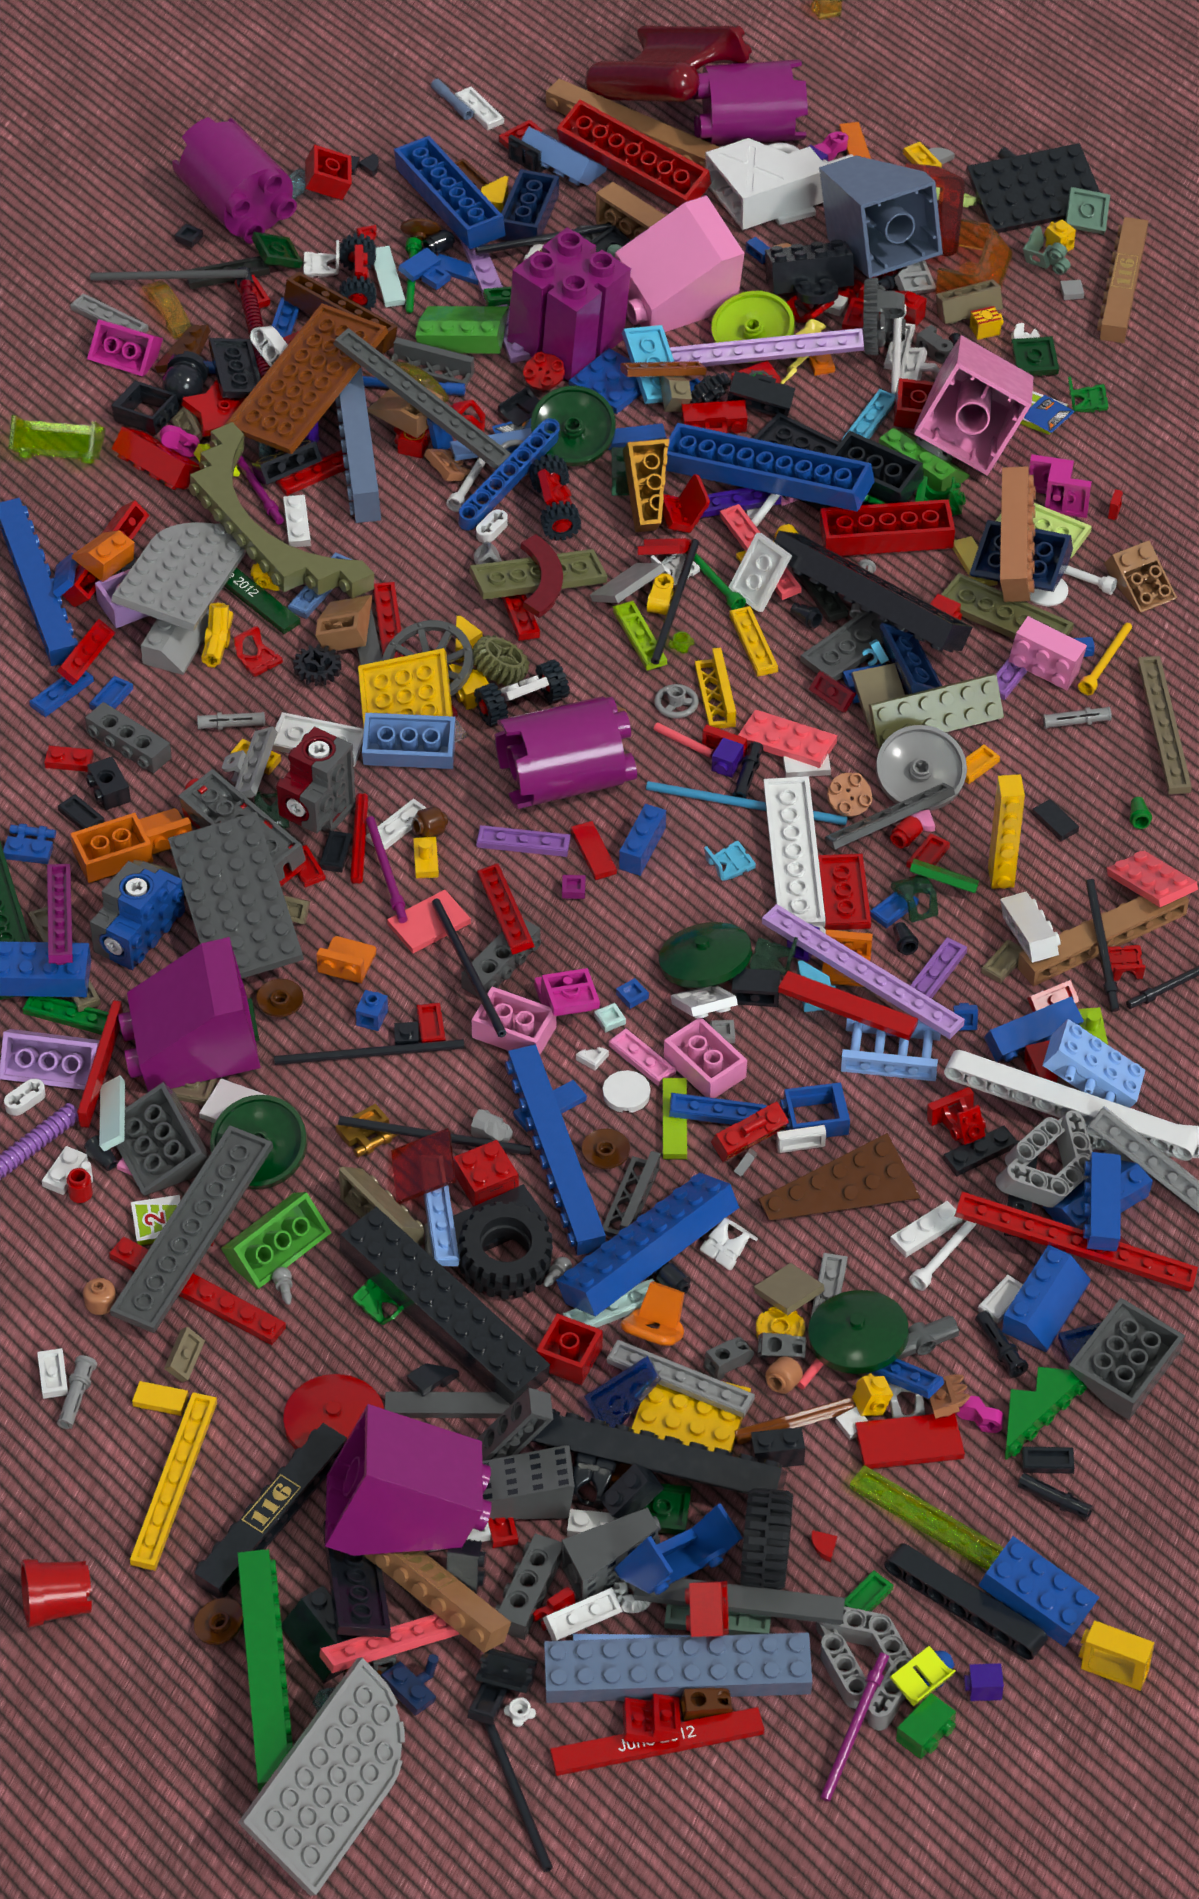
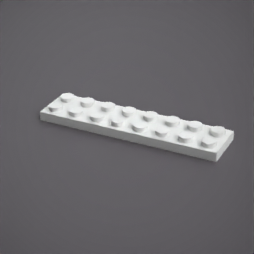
M809 776L764 779L776 904L809 924L825 927L826 921Z

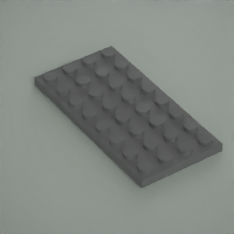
M257 812L168 838L180 879H182V886L200 944L230 937L241 978L304 960Z

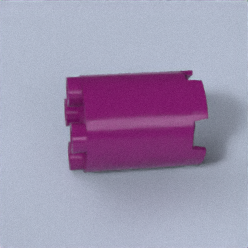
M801 60L704 66L703 73H698L700 79L699 89L693 97V100L702 99L703 114L694 116L695 137L702 140L707 139V142L716 146L729 145L747 138L760 143L805 140L806 132H795L798 117L808 115L806 81L793 80L792 68L802 66Z
M209 117L204 118L190 127L182 136L187 146L181 155L180 162L177 160L172 161L173 170L176 176L230 233L242 237L248 244H253L251 237L254 232L265 233V230L271 228L279 219H287L296 211L297 203L292 198V181L288 174L234 119L230 117L229 122L216 123Z
M601 696L497 720L498 725H501L504 731L495 734L500 769L510 768L512 777L518 782L520 788L509 793V798L516 809L623 785L626 781L637 779L634 757L631 753L624 754L622 739L631 737L630 721L626 711L618 712L613 697L605 698Z

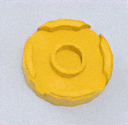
M773 1306L758 1316L756 1336L758 1338V1335L761 1333H776L804 1337L805 1321L798 1315L796 1310L786 1315Z

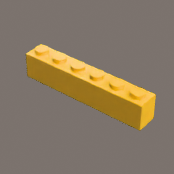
M1021 774L1002 775L997 778L988 862L992 889L1013 888L1015 886L1025 799Z

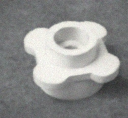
M522 1697L514 1699L510 1705L504 1708L505 1715L510 1716L513 1720V1725L517 1727L522 1726L524 1721L533 1719L536 1716L535 1709L531 1708L527 1699Z

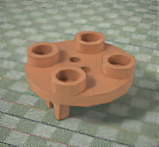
M859 773L840 774L828 786L827 797L829 804L834 811L842 816H859L872 803L870 786Z

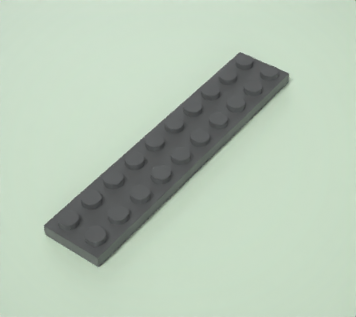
M229 1125L110 1309L111 1316L155 1334L273 1148L271 1141Z

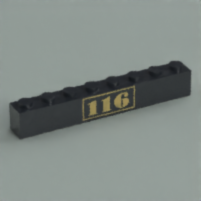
M324 1423L318 1429H314L302 1448L299 1447L295 1450L290 1462L278 1470L276 1478L272 1483L262 1489L259 1498L247 1506L241 1519L230 1526L223 1540L218 1541L213 1546L211 1554L205 1560L198 1563L194 1572L197 1585L216 1598H224L240 1580L238 1552L265 1550L327 1478V1474L346 1443L347 1437Z

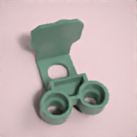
M1036 226L1030 234L1029 241L1023 248L1026 263L1046 269L1053 265L1052 269L1056 274L1062 275L1066 273L1071 266L1070 261L1065 258L1068 252L1067 248L1063 244L1055 242L1053 245H1049L1044 253H1040L1039 250L1043 246L1044 237L1041 226ZM1033 255L1037 256L1040 262L1033 260Z

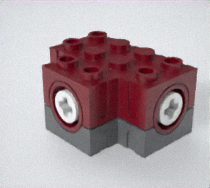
M315 726L309 733H306L301 742L289 752L290 771L284 778H280L276 785L279 816L316 834L320 830L327 833L330 830L334 831L355 807L353 744Z

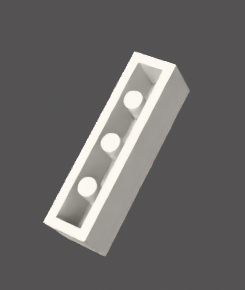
M1027 891L1000 899L1003 919L1032 963L1059 955L1058 946L1061 945L1057 932H1053L1051 922L1046 921L1043 910L1038 909L1036 900L1031 899Z

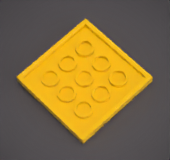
M444 648L358 666L363 726L365 723V713L453 717L447 655Z
M648 1380L632 1429L637 1434L640 1433V1430L653 1432L659 1436L658 1439L664 1440L665 1436L678 1438L683 1441V1445L689 1446L690 1442L700 1443L708 1447V1451L714 1452L715 1447L732 1452L735 1443V1430L740 1428L743 1418ZM728 1383L751 1393V1388Z

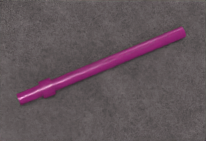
M241 455L237 465L264 504L266 513L272 516L276 524H282L284 519L278 511L279 507L275 501L269 498Z
M369 816L366 818V823L391 896V907L396 911L399 923H405L408 918L404 909L405 902L403 896L399 894L375 818Z
M879 1653L873 1669L869 1670L865 1679L867 1684L820 1798L824 1801L830 1802L875 1690L882 1683L884 1678L882 1673L889 1659V1656L885 1653Z

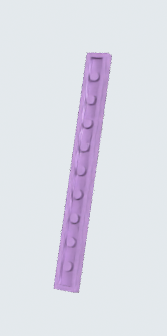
M460 240L467 259L474 269L482 295L485 288L503 287L489 253L476 255L475 248L469 250ZM508 313L503 346L510 363L529 360L531 356L524 351V347L515 342L512 344L507 341Z
M859 328L670 347L674 362L699 361L704 366L864 351L863 329Z
M778 904L762 917L763 925L909 1015L918 1018L919 1021L948 1039H951L964 1026V1018Z

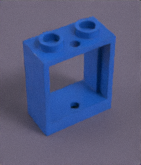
M841 1082L784 1089V1099H780V1107L786 1113L789 1121L785 1127L786 1131L825 1125L826 1137L849 1135L850 1118ZM832 1103L835 1119L796 1123L793 1108Z

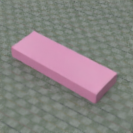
M624 1029L609 1040V1047L658 1087L663 1084V1078H671L676 1074V1068L628 1029Z

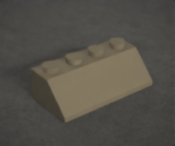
M343 1166L339 1168L340 1198L360 1218L377 1206L419 1246L424 1244L425 1229L419 1220H414L409 1215L406 1207L399 1205L394 1200L392 1194L379 1185L373 1175H369L361 1168Z

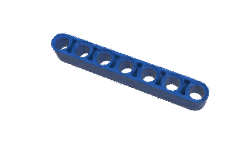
M551 418L545 419L460 507L458 524L462 529L473 530L529 472V469H531L530 465L532 463L535 464L534 461L536 459L540 460V457L544 456L557 443L560 425L556 420Z

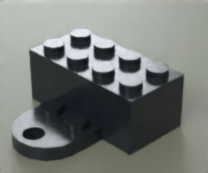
M836 239L832 240L831 243L812 242L811 245L793 244L791 247L785 248L773 246L765 250L766 282L773 294L794 292L797 299L803 303L825 304L838 298V287L854 286L853 253L843 240Z

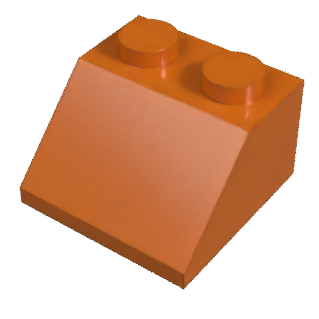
M119 530L105 532L72 555V559L104 582L134 560L135 542Z

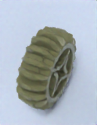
M486 635L481 637L472 648L474 655L473 665L477 667V671L483 673V676L490 678V681L494 680L497 684L502 683L504 686L515 683L519 684V681H522L528 673V657L523 654V650L517 648V645L510 643V640L506 641L503 637L498 638L496 635Z

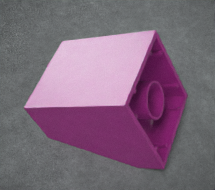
M230 937L201 943L127 992L130 1012L121 1013L118 1016L124 1041L135 1040L136 1048L125 1050L126 1063L131 1078L143 1076L148 1092L162 1082L170 1089L185 1086L187 1083L203 1082L261 1068L247 995Z
M367 1404L327 1474L325 1547L354 1556L462 1548L472 1529L484 1530L491 1514V1501L483 1499V1493L490 1480L491 1467L482 1464V1441Z

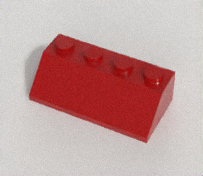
M122 426L111 448L118 453L117 457L127 462L129 460L134 462L133 466L141 471H149L150 477L159 481L160 479L164 480V485L173 490H176V488H188L190 474L200 471L198 463L181 455L172 448L165 447L161 441L143 431Z

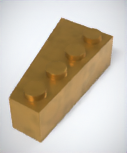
M669 439L628 442L623 449L635 532L656 531L661 524Z

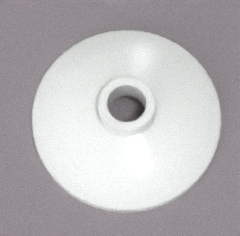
M1061 578L1054 592L1035 589L1034 593L1030 595V601L1040 606L1058 605L1067 598L1068 586Z

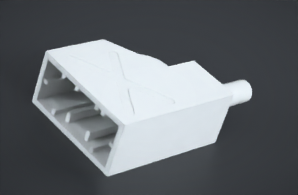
M747 138L705 152V168L709 170L712 184L709 186V189L741 229L745 230L823 203L819 167L852 157L853 155L850 154L827 161L821 160L811 147L799 150L788 143L765 145Z

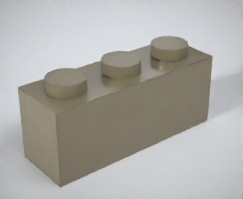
M994 279L935 294L938 317L945 324H955L959 320L970 319L971 311L991 306H995L996 310L1003 309L1001 286Z

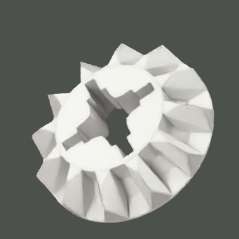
M621 1579L618 1583H614L613 1591L622 1611L638 1613L647 1609L652 1603L634 1600L632 1594L627 1595L628 1588L634 1591L635 1586Z

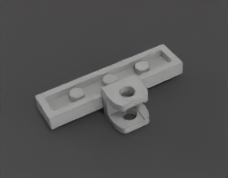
M273 726L254 732L247 754L242 750L229 754L224 759L223 771H235L231 781L236 784L235 788L247 798L257 794L278 733Z

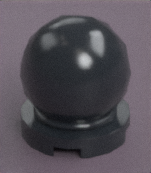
M184 351L183 354L177 355L174 353L168 361L167 371L163 376V390L175 393L178 404H182L184 397L201 394L203 384L209 375V366L207 367L203 363L204 359L198 354Z

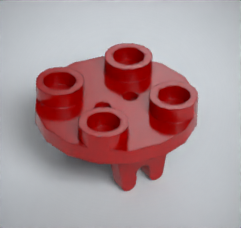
M544 352L535 353L534 357L525 364L523 369V376L527 385L542 392L558 386L565 375L563 361L555 355L545 354Z

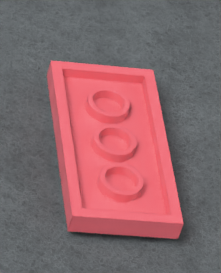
M756 709L738 734L741 737L747 738V746L751 742H759L763 745V751L780 757L786 756L817 768L821 767L827 755L830 754L836 745L838 736Z
M1146 851L1136 852L1133 856L1125 860H1119L1114 865L1107 867L1109 877L1158 907H1163L1198 890L1197 881Z

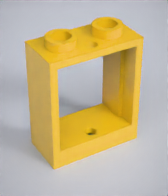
M1094 1620L1091 1629H1085L1081 1644H1083L1079 1653V1657L1082 1658L1081 1669L1141 1691L1150 1670L1155 1642Z

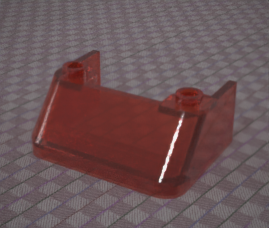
M906 163L905 167L926 172L935 180L936 187L940 188L938 212L943 254L939 256L954 255L959 246L965 181L962 177L938 166Z

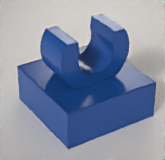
M959 1003V1005L953 1006V1012L965 1019L964 1026L959 1031L977 1030V1005Z

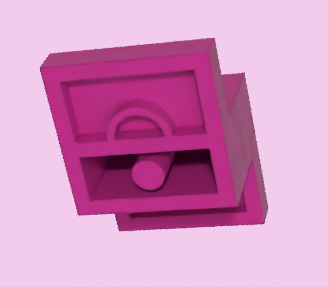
M1031 454L1029 474L1034 476L1036 492L1046 494L1045 507L1063 515L1087 518L1092 481L1072 479L1073 460Z
M588 968L546 974L534 979V985L541 1004L551 1007L553 1016L587 1012L600 1008V1000Z

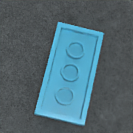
M662 325L623 329L622 336L631 363L674 362ZM659 376L636 377L645 404L663 402Z

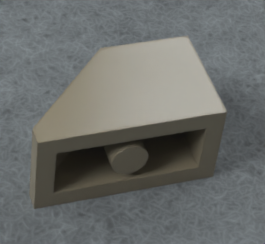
M659 376L664 411L682 412V404H689L692 400L689 381L683 376Z

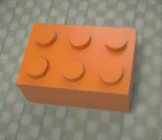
M136 813L70 833L72 851L88 883L117 874L128 861L132 863L134 860L153 862L151 842Z

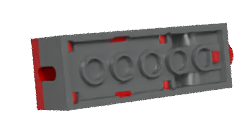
M211 769L200 779H191L186 784L185 791L178 795L184 817H188L197 829L257 812L281 886L307 866L302 844L214 769Z

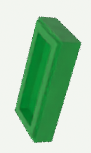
M873 1570L845 1598V1607L872 1612L893 1591L894 1585Z

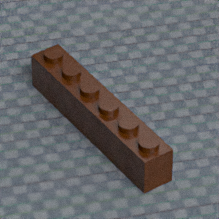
M297 272L286 280L284 300L312 316L323 303L384 325L389 332L376 347V350L384 354L394 347L397 325L301 272Z

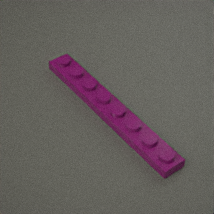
M70 864L47 865L49 963L64 965L66 963H73Z

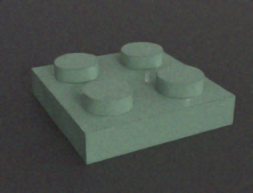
M1071 187L1065 222L1074 229L1104 235L1106 232L1110 194Z

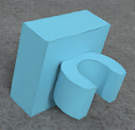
M877 639L869 643L872 649L866 648L862 651L863 655L873 654V659L867 662L869 666L874 665L877 660L881 664L889 660Z

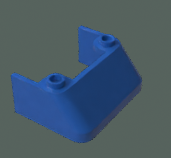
M720 1503L694 1527L656 1545L651 1536L647 1537L614 1570L618 1577L649 1594L654 1592L656 1595H659L667 1590L670 1584L707 1566H710L712 1569L724 1561L722 1557L743 1538Z

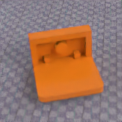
M176 808L139 819L151 842L152 855L171 849L168 838L192 831L189 818L182 819Z
M826 930V935L870 961L873 934ZM823 962L822 972L830 977L831 984L864 987Z
M335 936L332 938L328 949L319 948L316 954L317 970L319 973L362 984L376 955V947Z

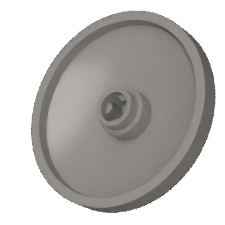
M927 725L908 726L894 732L882 744L876 761L878 783L886 796L896 804L941 783L953 787L954 796L923 809L930 811L946 806L958 796L964 785L967 773L965 755L959 744L946 732Z

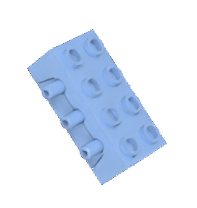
M1069 1019L1052 1034L1042 1065L1082 1092L1129 1108L1137 1102L1146 1071L1137 1063H1134L1119 1051L1113 1049Z

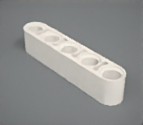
M272 326L256 327L250 333L251 342L270 367L288 346L278 331Z

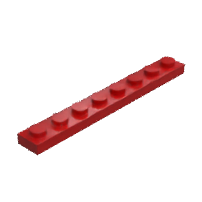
M123 1236L110 1251L109 1256L111 1260L135 1272L149 1249ZM194 1273L179 1294L180 1297L270 1345H273L286 1329V1322Z

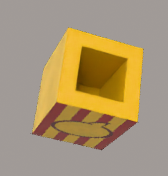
M995 306L971 311L970 328L977 340L1000 335L1003 317L1001 313L997 312Z

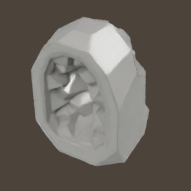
M490 542L483 543L474 553L476 565L502 561L499 551Z
M479 1109L471 1124L472 1136L508 1142L512 1138L513 1131L508 1124L503 1122L502 1118L491 1114L488 1110Z

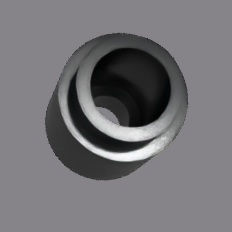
M444 229L428 236L423 241L424 248H428L438 255L452 249L455 238L451 232Z
M667 1262L654 1273L655 1277H657V1282L685 1292V1294L690 1289L691 1279L674 1263Z

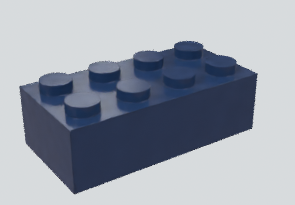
M520 169L501 213L504 217L506 236L498 239L512 241L543 234L559 196V176Z

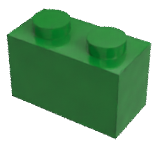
M930 1693L897 1727L896 1741L921 1760L927 1753L931 1754L939 1745V1740L944 1735L947 1737L953 1732L956 1727V1711Z

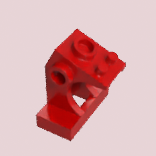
M970 1087L927 1104V1121L931 1126L943 1122L950 1131L954 1141H959L966 1145L985 1137L984 1129L986 1128V1123L981 1116L980 1106L976 1105L973 1107L974 1092Z

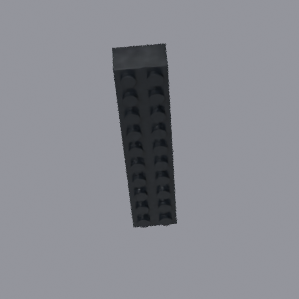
M778 531L774 543L792 555L788 563L792 567V572L801 576L804 574L809 576L808 580L817 585H821V583L826 585L827 591L844 595L843 599L855 604L857 602L861 604L860 608L862 610L879 614L878 618L885 622H894L897 629L914 633L913 637L922 642H925V640L929 641L931 647L938 651H943L944 649L952 653L953 650H963L973 628L972 626L801 534Z
M377 1206L340 1234L339 1251L399 1306H403V1310L490 1390L496 1392L510 1405L528 1388L538 1389L548 1381L550 1364Z
M552 1409L553 1420L531 1441L535 1444L551 1448L570 1446V1452L586 1453L594 1455L596 1458L602 1457L615 1460L618 1464L633 1465L636 1463L650 1469L652 1472L743 1494H748L749 1490L753 1488L783 1490L788 1473L779 1462L765 1459L764 1464L758 1463V1459L750 1455L740 1453L739 1458L733 1457V1453L725 1449L715 1447L714 1452L708 1451V1447L700 1443L690 1442L689 1446L683 1445V1441L678 1438L665 1436L664 1440L658 1439L659 1436L655 1435V1433L640 1430V1433L637 1434L634 1433L633 1429H630L631 1427L615 1424V1428H611L606 1421L591 1418L590 1422H586L585 1418L574 1413L566 1412V1416H561V1412H558L556 1409Z

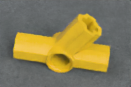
M211 603L209 605L205 646L201 656L202 663H205L207 667L215 668L217 665H220L224 649L228 648L230 643V628L234 617L233 612L229 610V605L225 603Z

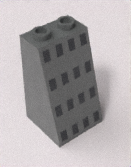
M559 1446L482 1461V1464L491 1467L490 1480L483 1493V1499L491 1501L492 1504L489 1518H569L574 1492L570 1446Z
M648 1508L562 1539V1569L579 1602L613 1588L614 1583H618L621 1580L614 1568L647 1537L651 1536L656 1545L660 1543L658 1531L661 1530L659 1520L656 1516L651 1515Z

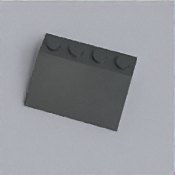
M162 1082L125 1108L124 1141L116 1146L144 1196L195 1178L210 1155L174 1091Z
M1120 1298L1069 1364L1068 1368L1108 1408L1130 1420L1180 1354L1185 1335Z

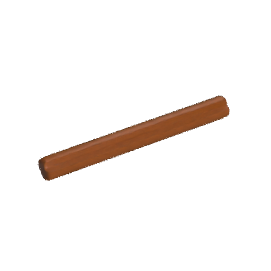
M847 1397L735 1430V1440L737 1444L750 1442L751 1432L802 1427L833 1418L854 1408V1402L851 1397Z

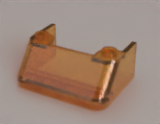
M956 217L953 245L983 250L979 263H963L959 271L938 267L936 294L992 279L1002 289L1012 259V250L992 225Z

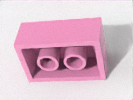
M1028 616L1016 632L1008 661L1017 667H1024L1026 671L1058 687L1068 690L1079 674L1087 645Z
M491 987L488 996L507 1034L504 1037H498L481 1003L472 1018V1038L508 1051L536 1044L538 1052L541 1054L556 1029V1015L553 1016L551 1007Z
M697 1018L664 1040V1059L676 1068L683 1077L687 1078L705 1097L716 1098L746 1078L747 1059L703 1018Z

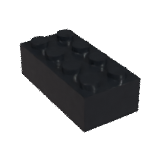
M848 431L831 454L871 463L875 481L868 494L887 503L907 502L924 479L922 462L852 431Z

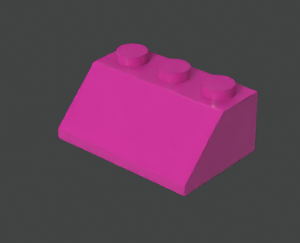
M98 319L87 359L144 377L158 358L163 338Z

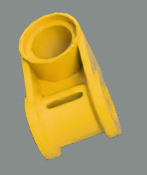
M662 573L655 578L647 601V612L667 614L674 593V579L671 575Z

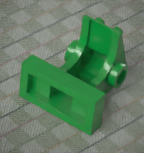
M924 476L923 481L917 487L915 502L949 499L952 516L962 514L966 498L964 492H961L959 489L961 488V483H957L955 477H952L951 487H948L946 491H934L927 485L928 476Z

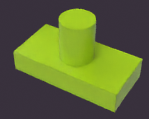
M1101 1008L1078 1009L1084 1020L1080 1026L1108 1045Z

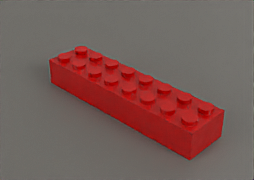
M579 99L556 128L560 142L677 207L685 202L700 198L712 184L708 169Z

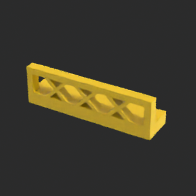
M712 648V659L695 661V670L708 725L719 729L736 727V709L722 649ZM713 667V671L707 674L701 671V668ZM711 682L717 685V687L712 691L705 687V685ZM712 698L720 701L717 707L709 703ZM718 714L724 717L725 720L713 722L712 718Z

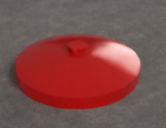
M328 1374L315 1377L300 1385L291 1394L286 1403L283 1414L286 1437L295 1450L299 1447L302 1448L307 1442L310 1433L324 1423L348 1439L367 1404L384 1409L383 1402L378 1393L368 1383L356 1377L344 1374Z

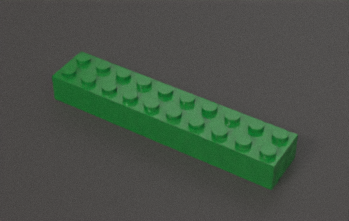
M269 1549L238 1552L259 1793L293 1747L275 1559H270Z

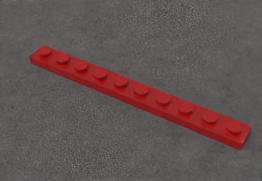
M961 1192L954 1217L1038 1244L1050 1245L1061 1251L1191 1292L1198 1270L1197 1266L1119 1242L1117 1251L1087 1249V1239H1083V1230Z

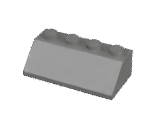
M209 609L194 632L157 619L141 644L143 664L184 675L205 640Z

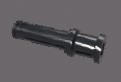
M988 1311L980 1312L975 1317V1321L980 1325L987 1338L997 1350V1358L1005 1364L1009 1376L1016 1378L1024 1374L1029 1364L1020 1357L1016 1345L1008 1342Z

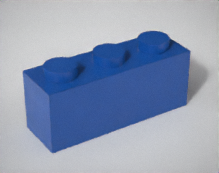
M648 804L643 806L619 851L620 870L641 876L666 829L665 809Z

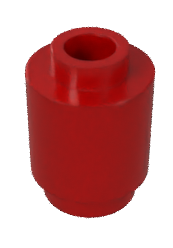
M905 817L892 830L890 836L892 843L898 848L908 847L923 832L921 821L917 817Z
M83 1168L71 1170L66 1179L69 1198L76 1203L87 1202L93 1195L91 1176Z

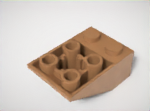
M389 389L367 409L369 413L415 438H418L429 428L427 423L428 417L392 389ZM428 389L429 391H431L433 394H435L438 398H440V399L443 401V396H441V395H439L438 393H436V392H434V391Z
M1149 540L1112 554L1104 563L1109 575L1117 579V588L1139 614L1177 599Z
M371 595L333 601L328 604L318 618L315 635L323 649L325 646H329V651L333 649L338 651L366 646L372 603Z

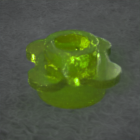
M677 632L673 635V641L669 642V648H675L680 653H687L688 648L694 645L695 641L693 638H690L688 633Z

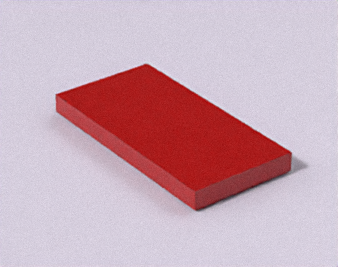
M863 854L818 855L826 921L825 930L871 929Z
M955 1413L935 1418L934 1414L855 1422L856 1436L864 1470L964 1459L965 1456Z

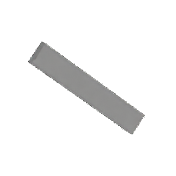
M1103 1106L1088 1126L1132 1161L1138 1163L1142 1169L1199 1213V1180Z
M620 1340L616 1341L607 1357V1364L742 1418L746 1416L755 1399V1394Z

